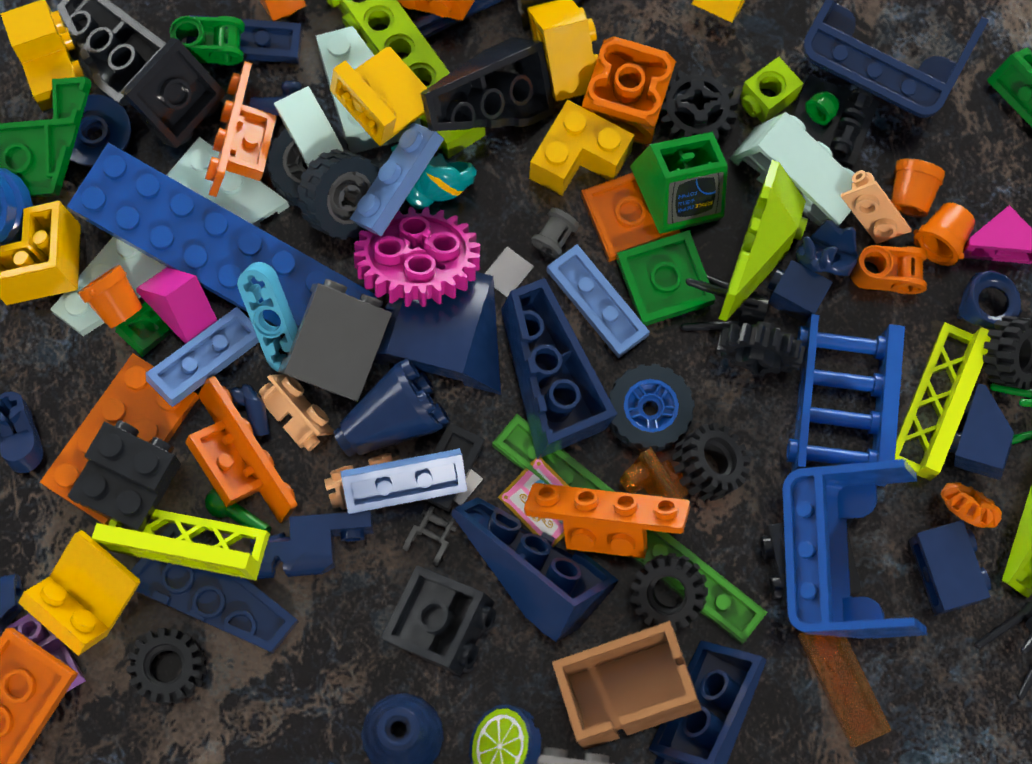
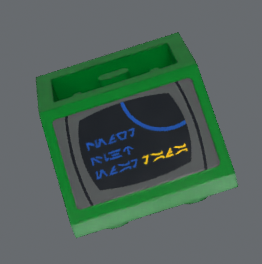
M713 132L650 144L630 165L659 234L721 220L724 217L728 165Z

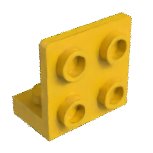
M391 47L384 48L355 70L346 60L333 68L330 91L379 146L386 143L425 114L420 93L426 90L427 87Z
M80 530L73 535L50 576L24 591L18 603L79 656L107 637L139 586L140 580L101 545L92 540L87 533Z

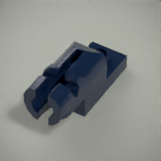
M371 511L352 514L344 512L289 517L290 536L286 537L285 533L269 536L257 579L274 578L280 562L283 563L282 568L287 577L319 575L335 568L334 537L341 536V541L355 542L364 540L365 534H374ZM255 539L250 540L251 555L255 545Z

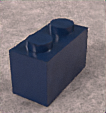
M963 520L919 532L908 540L934 616L978 604L990 598L991 582L989 575L984 567L979 566L975 555L977 551L975 536L970 529H966Z

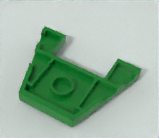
M87 77L52 79L53 119L0 123V168L8 169L19 176L29 189L31 198L60 196L91 88V80Z

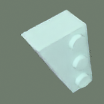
M353 26L316 35L329 87L331 85L333 68L346 60L355 70L374 56ZM332 94L342 132L350 152L358 153L380 147ZM418 118L413 123L421 125L420 118ZM410 125L381 146L398 142Z

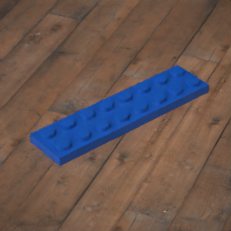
M107 143L67 205L68 211L159 263L172 269L196 275L202 287L246 312L247 310L237 285L238 278L252 263L263 262L268 264L275 270L298 329L311 298L312 292L310 289L314 283L323 285L325 279L346 286L347 291L345 294L360 299L361 294H365L378 299L371 291L110 143ZM255 277L251 279L253 284H259L261 288L264 287L263 281H257ZM262 297L259 300V303L264 301ZM263 310V318L269 325H281L280 317L276 312Z

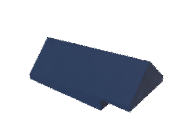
M701 640L687 670L691 676L702 710L660 724L649 747V750L657 755L654 764H727L767 660L763 656Z

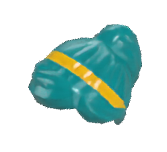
M397 145L391 148L392 152L395 150ZM440 153L436 157H432L406 200L415 210H423L434 201L454 199L469 185L474 183L477 170L470 162L459 161L450 163Z

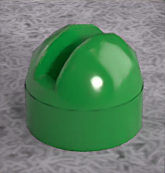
M820 91L806 102L805 109L808 116L814 122L826 125L836 116L839 109V101L834 94L828 91Z

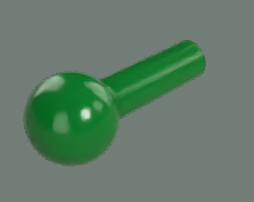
M214 488L207 493L205 507L212 516L217 518L228 516L241 526L266 530L268 533L271 532L270 525L239 504L235 503L226 507Z

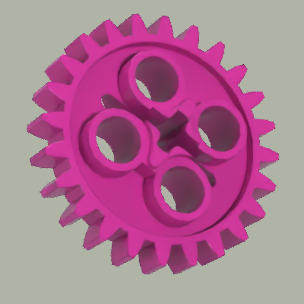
M409 207L408 214L405 215L398 210L382 236L371 231H360V241H355L354 267L357 269V278L364 279L365 289L375 287V296L377 298L388 293L389 303L392 304L399 297L404 298L406 307L410 306L413 299L419 300L422 307L426 306L427 299L430 298L437 304H442V295L444 294L455 299L456 288L463 291L468 290V281H475L476 271L480 270V243H476V233H469L468 223L458 225V216L456 215L444 219V210H440L435 215H430L429 207H425L422 213H416L413 207Z

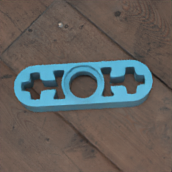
M255 262L241 273L237 285L266 361L272 369L278 372L283 357H288L286 354H280L279 349L282 347L284 352H290L298 328L275 270L266 263ZM255 277L257 281H263L264 287L261 288L259 284H253L251 279ZM262 297L264 301L259 303V300ZM263 310L276 312L280 317L281 325H269L263 318Z

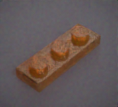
M804 632L799 634L798 638L851 748L858 747L892 731L847 638L814 635Z

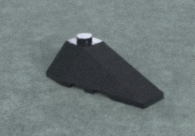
M62 0L57 9L70 35L75 39L81 51L80 55L88 65L96 86L119 105H131L121 94L122 90L166 43L109 0Z
M512 37L487 48L420 93L430 131L466 130L480 127L501 128V126L523 127L530 126L556 113L543 42Z

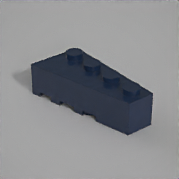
M543 278L512 290L501 308V313L536 457L539 459L604 431L617 416V412L547 280Z

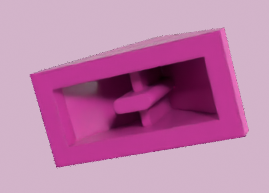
M1009 205L969 238L963 248L964 258L1032 264V228Z
M166 267L136 288V292L185 344L218 321L196 275Z

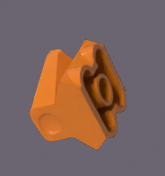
M615 36L603 40L581 107L634 134L633 141L645 145L650 144L676 61L668 52Z

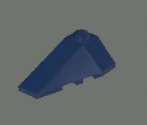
M479 497L455 507L451 513L524 616L537 626L544 635L550 637L556 643L578 630L619 581L588 555L578 550L572 555L557 546H551L555 539L554 537L545 532L541 536L530 533L521 528L520 519Z

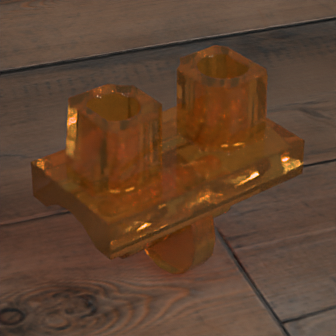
M652 448L642 452L631 467L620 477V482L627 493L634 494L644 488L650 496L684 499L683 497L689 494L686 486H682L679 482L684 475L682 473L675 474L669 460L661 463Z

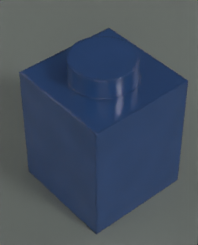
M791 260L785 271L778 268L767 288L773 291L768 304L806 324L811 314L816 313L833 282Z

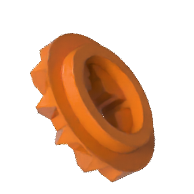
M961 482L947 483L941 491V497L945 501L947 508L965 522L981 528H995L1002 519L1000 508L995 505L993 500L988 499L982 492L974 490L972 486L967 487Z

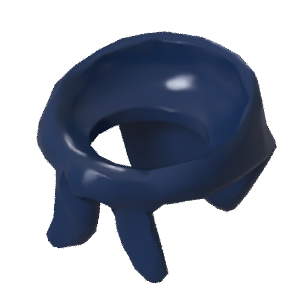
M829 219L824 221L810 238L804 237L803 243L797 249L796 261L813 272H828L838 276H849L857 264L859 256L856 246V230L853 227L842 229Z
M992 270L978 272L971 277L963 291L956 317L978 327L996 330L994 323L997 320L1002 321L1001 317L1020 316L1022 312L1020 293L1014 282L1006 275ZM996 288L1006 296L1007 310L1003 315L990 316L980 308L979 295L982 290Z

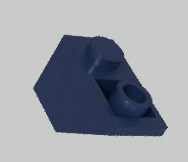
M978 383L975 395L970 396L962 416L967 418L963 431H956L949 452L955 454L954 467L1001 480L1012 447L1014 431L987 386Z

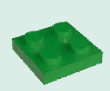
M689 230L618 252L616 255V260L636 314L645 326L715 303L714 294L688 286L685 282L687 278H692L709 283Z

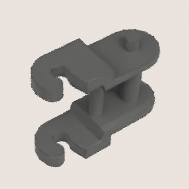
M430 506L428 511L423 510L421 515L424 516V519L420 526L414 525L403 549L408 551L411 542L415 540L417 535H422V533L433 538L441 545L433 561V565L438 567L442 556L445 555L449 547V542L446 539L451 530L456 531L457 526L454 525V518L448 521L434 514V507ZM429 521L445 528L442 536L426 529Z

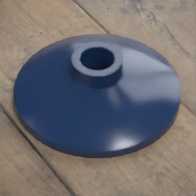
M88 95L70 161L78 165L93 167L107 143L114 145L122 151L126 149L131 138V122L123 106L104 95ZM102 132L101 137L96 140H90L92 133Z

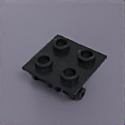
M809 75L793 116L803 122L806 127L805 131L816 141L825 144L832 151V157L835 160L854 167L880 101L873 99L871 93L859 87L849 90ZM820 91H828L834 94L839 101V109L836 116L826 125L814 122L808 116L805 109L806 102Z

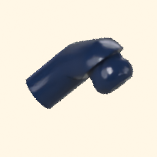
M298 80L285 81L281 85L283 94L277 97H252L250 107L280 116L273 103L301 90L302 84Z
M242 384V387L231 388L229 392L236 408L245 406L247 420L253 429L254 437L270 434L265 403L253 386Z

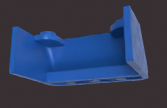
M905 459L801 468L794 470L786 477L783 483L787 609L790 622L798 630L807 634L861 639L927 635V627L916 618L884 619V612L876 601L868 597H851L847 519L862 518L874 510L877 504V485L917 481V473Z

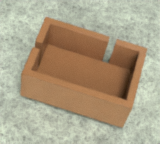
M670 621L552 662L576 741L584 750L619 739L617 730L623 729L628 736L702 710L676 633Z

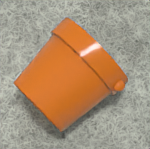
M906 158L898 160L894 170L895 180L891 202L901 214L912 217L928 216L938 189L943 184L945 171L935 164L918 159Z
M945 203L926 224H923L919 230L913 231L915 235L913 237L916 247L927 251V259L944 266L955 265L958 259L964 258L963 248L975 226V219L963 206L956 203Z
M120 264L108 270L78 292L83 302H87L110 329L126 321L143 307L126 277L127 273Z

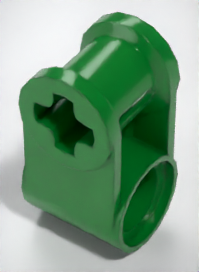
M182 16L171 24L169 30L170 38H176L180 41L189 36L197 38L194 42L183 43V45L199 63H215L229 66L243 62L244 53L240 50L241 34L245 30V23L241 19L232 16Z

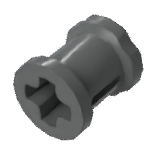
M551 208L548 212V221L539 234H534L531 243L539 251L557 259L562 255L561 248L571 232H576L580 225L576 219L565 211Z

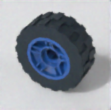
M642 364L637 365L635 369H628L621 378L618 377L614 382L613 388L609 393V399L617 412V416L609 424L612 429L611 433L614 438H618L621 441L622 446L633 449L635 453L641 454L643 452L648 453V455H655L656 452L662 451L664 453L669 451L673 445L676 446L681 441L680 439L686 435L694 417L695 403L691 397L692 391L690 386L687 387L684 382L685 379L681 375L675 374L673 369L660 367V364H652L651 366ZM646 402H651V406L658 410L656 414L650 416L644 413L643 408Z

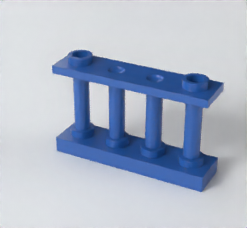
M811 314L805 326H799L797 340L803 342L802 346L805 347V353L800 371L794 439L789 438L786 450V462L792 463L791 472L805 468L806 460L837 465L895 460L905 326L889 324L882 335L877 336L876 339L818 332L819 315ZM816 347L872 354L874 359H879L878 373H874L872 377L814 369ZM813 385L870 392L871 396L876 397L875 411H870V414L811 407ZM809 423L865 429L868 434H873L872 449H867V452L808 445ZM881 484L877 486L885 487L887 484Z

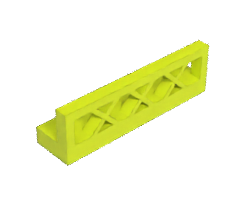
M946 322L942 325L897 435L895 460L905 459L918 476L929 481L941 472L983 366V355L988 353V349L984 348V343L990 342L991 338L987 335L989 330L980 327L975 334H971ZM947 336L968 344L963 357L950 361L944 348ZM940 357L943 364L936 366ZM960 364L957 373H955L953 366ZM946 370L952 386L949 391L936 395L930 378L932 374ZM926 391L929 398L922 400L924 393ZM946 398V401L942 408L939 400ZM932 403L938 416L937 423L922 430L916 413L918 408ZM912 425L915 433L908 435ZM929 433H932L931 438H930L929 443H928L927 438H926L925 435H926V434H929ZM916 438L919 439L924 451L920 464L899 456L905 442Z
M155 509L150 518L155 521L150 524L148 522L143 532L121 528V524L110 519L109 525L96 523L91 538L106 551L256 581L270 534L266 530ZM167 523H173L177 525L182 535L174 539L155 535L154 531ZM184 526H189V527H193V528H191L190 530L186 531V529H185ZM205 530L214 531L220 542L214 546L194 543L192 538ZM222 533L230 534V536L224 539ZM244 537L256 540L252 555L231 550L229 546Z

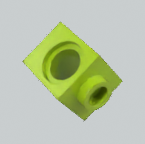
M778 56L744 82L739 98L745 111L750 116L757 117L764 123L797 100L804 83ZM770 89L776 96H765L760 90Z

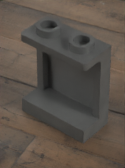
M325 279L323 285L320 283L312 284L310 289L312 295L288 357H283L278 372L358 402L392 313L382 309L383 301L365 294H361L360 299L345 294L347 291L346 286Z

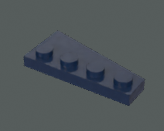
M170 523L160 536L175 539L182 534L176 524ZM195 537L192 538L194 543L202 544ZM141 558L131 569V572L140 580L136 592L272 654L299 622L245 578Z

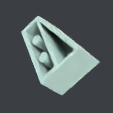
M787 112L756 126L730 156L729 159L735 164L739 165L743 160L758 171L760 176L757 180L762 184L771 161L780 162L806 201L802 214L818 226L828 219L832 220L836 225H840L851 212L850 208L841 198V194L852 190V176L855 173L848 168L842 167L832 157V151L825 144L816 141L805 131L806 127L801 120L793 115H789Z

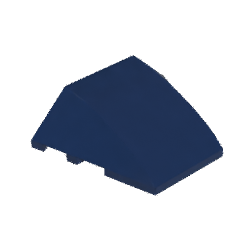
M476 272V280L468 281V290L463 291L456 288L455 299L445 294L442 295V304H437L432 298L427 299L425 307L420 305L419 300L414 299L410 306L406 307L404 298L400 297L393 304L389 303V301L383 309L392 314L373 361L374 363L389 366V363L397 364L409 358L417 370L463 381L464 386L501 395L494 279L492 275Z

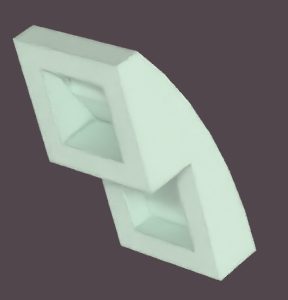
M308 86L273 103L307 167H309L308 164L312 160H316L319 157L318 155L323 152L329 153L334 149L343 151L336 134Z

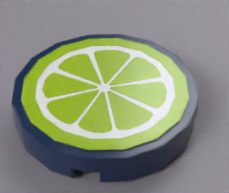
M509 704L496 705L485 712L475 725L470 739L469 758L471 764H537L541 754V734L539 728L534 726L532 721L534 718L530 712Z

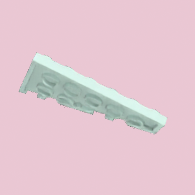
M200 137L166 175L256 227L260 226L261 221L275 212L279 214L289 208L287 200L261 181L229 171H225L217 196L208 195L212 181L205 179L211 157L218 158L219 152L212 150L213 146ZM113 236L79 275L78 290L64 293L50 310L79 334L85 336L105 322L78 295L82 288L120 264L127 273L126 277L137 297L140 298L141 296L136 292V288L167 266Z

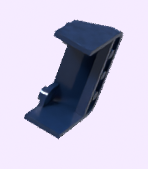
M825 0L805 37L803 51L807 60L812 64L917 117L927 118L938 113L944 105L989 19L981 17L957 62L943 56H932L924 60L917 70L853 38L852 35L856 27L853 13L849 9L837 4L838 0Z

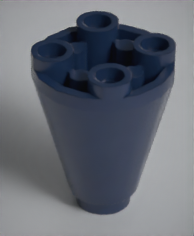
M406 358L389 370L340 422V427L333 432L345 454L352 457L355 454L364 455L435 433L450 423V419L439 402L434 404L430 394L435 390L424 372L418 373L412 361Z
M407 693L389 695L377 702L366 715L361 731L363 749L372 764H433L440 754L444 739L442 721L435 708L422 697ZM402 721L406 724L407 732L403 737L397 738L391 734L390 728L394 722Z

